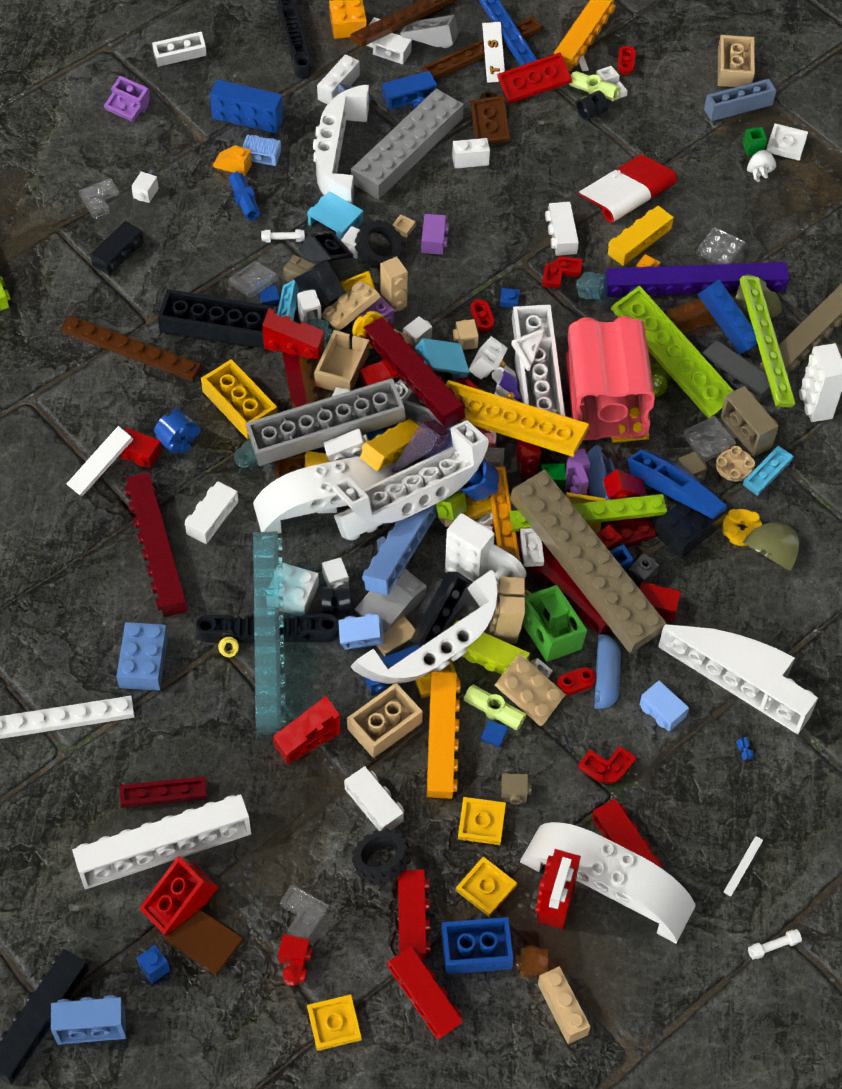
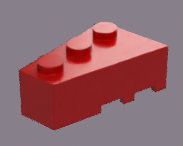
M268 308L262 325L264 349L319 360L324 345V331L304 322H301V324L290 320L291 317L287 315L281 317L274 314V310Z
M325 696L285 728L279 730L273 736L274 746L288 765L341 734L340 714L327 696Z

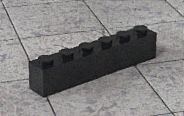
M63 949L61 954L55 956L51 969L48 973L42 975L36 991L29 994L23 1010L16 1013L12 1026L8 1031H4L0 1037V1079L10 1085L13 1084L51 1027V1003H57L61 999H70L88 972L89 967L85 960Z

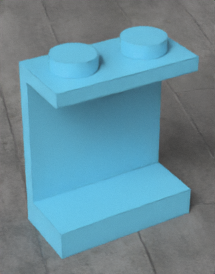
M330 191L325 196H322L319 202L314 207H311L307 213L308 225L312 226L316 221H319L336 231V236L340 240L351 226L358 229L364 223L363 210Z
M422 338L418 345L415 346L414 352L422 356L426 365H430L434 371L451 373L453 381L457 378H466L470 373L461 344Z

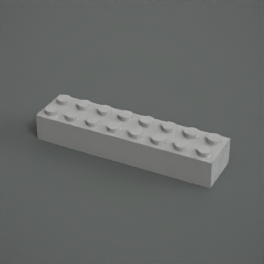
M435 89L351 168L353 185L379 200L463 119L464 104Z
M391 378L245 424L258 465L262 466L323 447V442L358 428L362 434L404 422L406 417L404 405L394 380Z

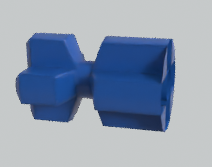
M744 737L737 740L736 743L739 750L744 751L741 754L742 759H752L754 753L753 750H748L751 746L748 738Z

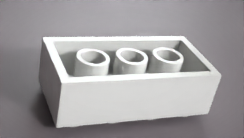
M836 343L813 347L812 353L809 356L808 367H806L805 377L802 379V387L799 390V397L804 402L806 415H809L811 422L833 419L842 392V358Z

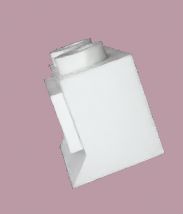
M491 336L478 350L469 371L480 379L486 378L493 370L498 369L508 348Z

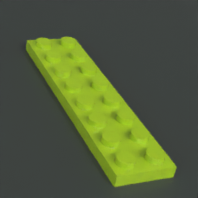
M640 286L611 307V310L618 318L628 316L644 322L648 351L708 419L723 409L726 395L734 390Z

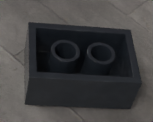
M680 502L656 521L654 529L656 537L682 559L723 525L726 513L723 511L712 519Z

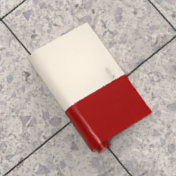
M640 154L578 193L583 198L600 206L604 218L609 223H613L677 183V174L664 165Z

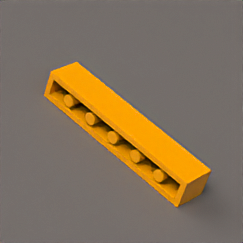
M590 0L555 50L554 54L561 52L568 71H572L574 66L579 64L580 57L585 55L587 47L592 45L595 35L600 33L602 25L606 24L609 15L613 14L616 7L614 0Z
M431 673L426 798L452 799L453 792H457V779H453L454 772L458 771V759H454V752H458L459 739H455V732H459V719H455V712H459L460 700H456V693H460V680H456L457 673Z

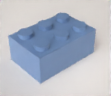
M125 622L116 676L119 688L160 691L168 642L166 625Z
M114 995L105 996L103 999L85 997L80 999V1001L61 999L57 1003H51V1031L57 1045L126 1039V1011L121 997L117 998Z

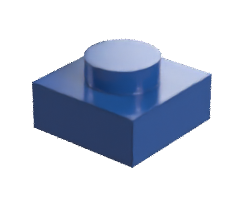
M502 288L500 307H517L520 290Z

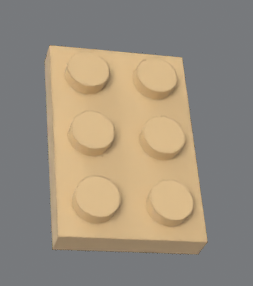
M360 281L353 285L352 289L346 294L341 295L334 304L325 308L324 312L321 313V318L335 330L340 331L381 296L376 290Z
M521 653L515 657L495 683V686L539 726L546 722L566 695Z

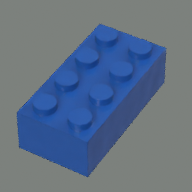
M218 79L210 92L213 119L277 134L284 119L282 94Z

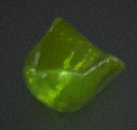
M650 364L655 397H660L667 390L670 375L661 365Z

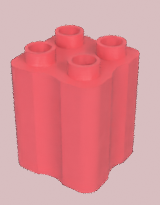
M623 316L615 319L614 322H599L593 318L585 317L572 323L568 330L569 350L565 356V370L571 418L589 424V430L583 440H598L606 437L638 439L646 436L650 428L649 411L653 408L655 395L644 322ZM632 407H637L640 410V415L637 418L629 415V410ZM637 422L641 423L642 431L639 433L633 430V425ZM619 424L625 426L626 431L624 434H620Z

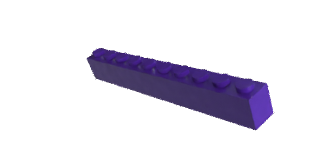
M786 262L606 268L604 281L607 297H619L628 295L638 286L650 296L699 294L717 280L721 281L728 293L737 292L740 286L739 279L747 274L759 277L767 283L766 287L770 291H786L789 276Z

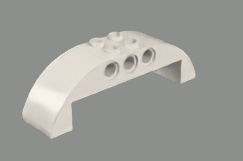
M369 85L353 87L333 98L322 113L320 125L316 126L315 136L317 139L313 141V150H315L314 162H316V176L320 191L324 196L330 191L351 204L354 201L353 175L337 174L346 120L367 122Z
M466 420L451 427L452 447L363 490L350 477L332 484V489L358 516L367 521L392 523L403 520L448 498L461 489L474 475L483 461L489 440Z
M352 457L290 472L265 487L253 502L262 537L281 533L280 520L346 506L347 504L332 489V484L350 477L363 490L404 469L396 462H393L377 472L360 457Z
M490 570L467 588L480 608L389 669L386 668L373 648L351 665L353 671L372 681L385 684H401L422 678L433 670L439 672L450 664V659L454 662L467 652L465 648L484 632L492 619L497 600L495 573ZM441 647L445 649L446 653L442 652ZM424 659L429 661V665L424 662Z
M560 822L540 825L520 863L540 872L542 866L546 865L548 855L553 856L555 849L581 856L576 881L659 923L657 934L677 943L696 905L690 894L676 879L651 861L592 831Z

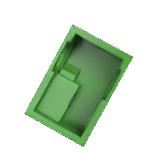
M557 585L524 596L525 615L522 625L546 662L582 649L587 629ZM571 617H573L576 621V631L573 629L571 625Z

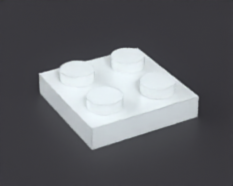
M775 123L766 151L800 161L808 131Z

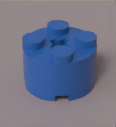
M173 409L170 411L172 414L168 417L164 415L158 421L154 429L155 438L160 440L161 444L171 453H179L181 451L186 453L190 450L191 443L200 434L201 429L181 409Z
M483 459L474 475L459 490L474 501L484 500L490 495L497 493L499 473L494 466Z

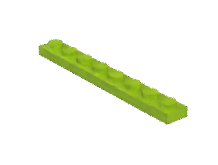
M742 276L739 279L775 406L792 408L795 405V400L759 277Z
M663 494L572 504L587 524L661 516L667 513ZM518 510L509 511L508 515L512 531L519 532L520 529L532 528Z

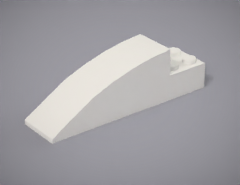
M551 305L513 307L512 325L514 340L542 328L544 329V335L530 371L527 372L515 352L514 365L521 403L565 416Z
M665 624L663 627L659 648L797 735L811 717L818 697L811 691L798 686L792 679H787L795 659L794 657L757 640L726 631Z

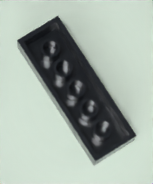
M167 289L158 315L159 330L161 332L264 348L262 325L268 308L274 310L273 313L276 314L275 306Z

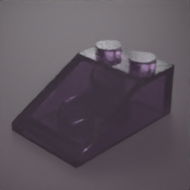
M435 420L421 422L391 471L393 473L403 471L427 459L443 448L445 449L451 442V431Z

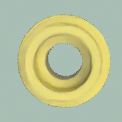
M224 637L219 642L218 649L223 656L232 657L238 652L239 644L233 637ZM227 643H231V649L229 650L225 649Z

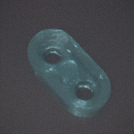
M251 442L240 447L234 453L235 463L239 467H249L257 462Z

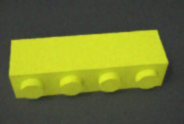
M485 632L466 647L467 652L462 655L469 662L478 663L487 670L495 671L499 674L505 672L518 654L521 653L528 661L530 657L529 652Z

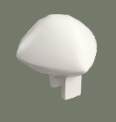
M760 150L750 159L747 171L753 173L754 180L759 182L761 174L764 178H768V173L776 168V161L770 152Z

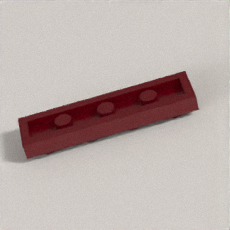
M205 776L120 785L121 808L207 799Z

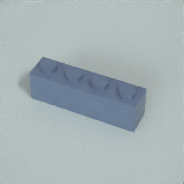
M766 79L708 94L704 110L710 121L768 107L773 105L776 89L771 81Z

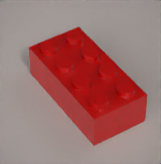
M558 849L554 850L553 856L548 855L536 904L535 914L539 915L538 923L563 930L575 888L581 856ZM565 857L572 859L570 868H573L574 871L571 882L566 881L564 886L565 889H568L565 902H560L558 909L549 907L562 858Z

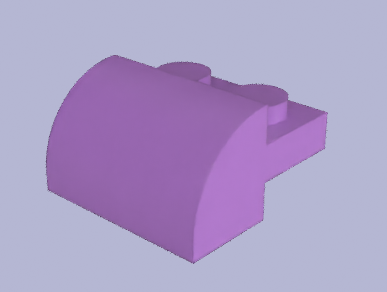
M119 76L111 88L113 93L104 104V108L134 123L140 112L144 113L150 100V91L138 83Z
M585 449L577 450L574 457L569 456L567 460L564 490L570 489L571 493L587 495L590 462Z

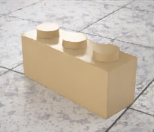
M396 256L380 263L381 297L394 309V312L401 311L407 307L408 271Z
M560 966L539 975L538 986L567 1044L588 1036L590 1025Z

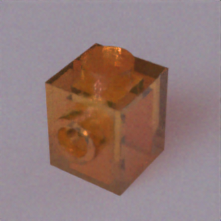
M536 946L521 948L520 956H516L515 969H520L519 977L539 978V975L548 972V949H538Z

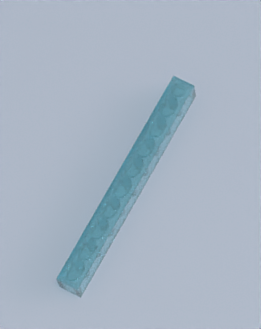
M277 531L253 532L257 734H276L282 727H286V715L282 714V707L286 705L285 694H281V687H285V674H281V667H285L284 654H281L280 647H284V635H280V627H284V615H280V608H284L283 596H279V589H283V576L279 577V570L283 569V559L279 557V551L282 550V538H278Z

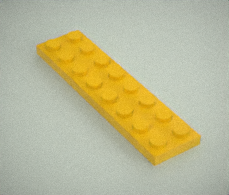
M450 380L445 384L447 387L452 388L455 396L458 399H462L466 406L464 409L466 417L460 421L468 420L472 425L572 457H574L589 430V424Z

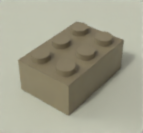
M745 386L727 394L720 418L753 457L771 449L779 427L777 421L766 412L765 407L760 405L755 399L754 394Z

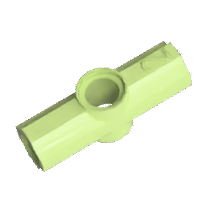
M577 71L571 74L572 83H569V85L587 91L589 94L600 90L606 99L612 101L617 100L619 97L620 86L603 81L598 75L589 76Z
M474 684L469 687L464 696L465 702L485 712L489 719L499 720L515 730L520 729L526 718L524 712L506 703L500 695H492ZM491 706H498L499 708L493 709Z

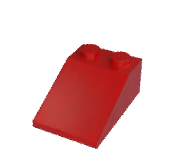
M178 856L139 909L167 936L206 905L218 889V886L193 861Z

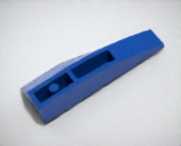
M642 449L627 459L631 475L641 478L645 485L712 519L727 509L726 504L684 466L660 454Z

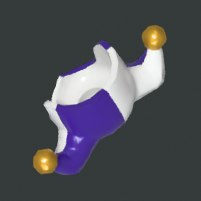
M502 360L498 369L493 370L491 374L492 379L496 382L494 394L521 402V396L518 392V381L516 379L517 374L506 366Z

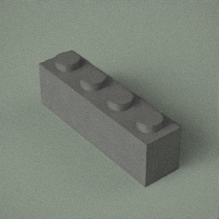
M716 340L702 353V356L729 385L735 389L745 386L754 394L755 399L760 404L772 393L767 374L746 361L741 355L733 352L725 344Z

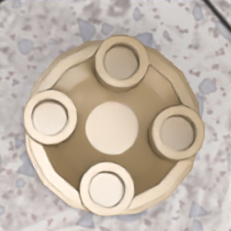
M733 446L731 449L722 452L716 460V468L723 478L734 482L745 480L755 467V461L750 454L739 446Z

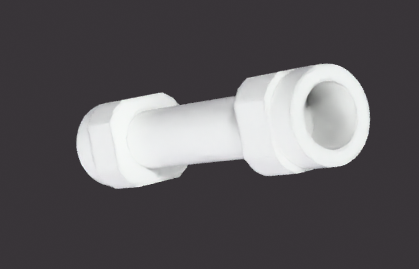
M295 229V232H271V230L261 231L262 242H271V240L296 239V242H301L305 240V231L301 229Z
M797 929L786 932L785 936L762 945L759 942L748 947V952L753 960L759 959L764 956V953L788 944L794 946L802 942V938Z

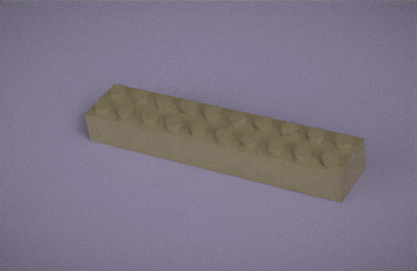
M545 469L512 489L511 502L629 653H632L662 633L666 622Z

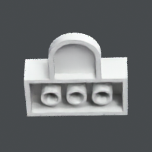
M462 513L447 529L446 573L459 572L474 582L492 570L495 573L497 584L500 576L526 577V570L521 562L494 544V532Z

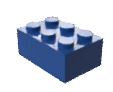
M508 917L442 922L441 936L445 974L512 969L513 952Z

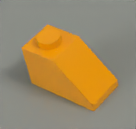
M234 145L219 153L213 163V167L231 173H243L246 176L252 165L251 150Z

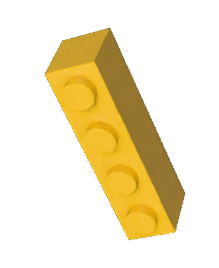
M660 206L649 210L645 216L637 219L632 226L625 228L619 236L610 240L608 255L622 266H625L670 231L674 217Z
M411 419L403 423L400 422L396 427L389 428L381 435L378 434L373 440L366 441L362 446L363 451L360 459L378 472L420 447L427 431Z

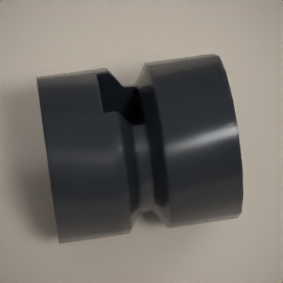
M597 90L588 96L578 99L576 101V109L583 120H588L595 117V115L607 111L608 102L605 95L600 90Z
M332 586L321 587L322 613L334 612L335 609H338L339 612L351 611L349 586H338L337 589H334ZM337 596V602H331V597Z

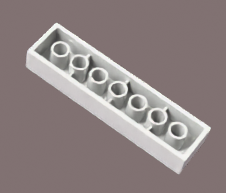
M241 794L237 796L230 795L216 803L209 802L203 807L187 809L182 814L176 816H166L158 822H148L133 830H123L118 835L112 837L105 836L96 842L81 844L77 848L72 849L84 889H88L173 861L178 856L185 857L251 835L250 821Z

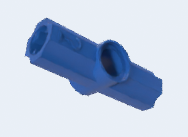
M234 172L228 178L233 189L237 206L241 207L246 219L250 221L255 220L260 215V210L256 204L253 189L251 186H248L243 173Z

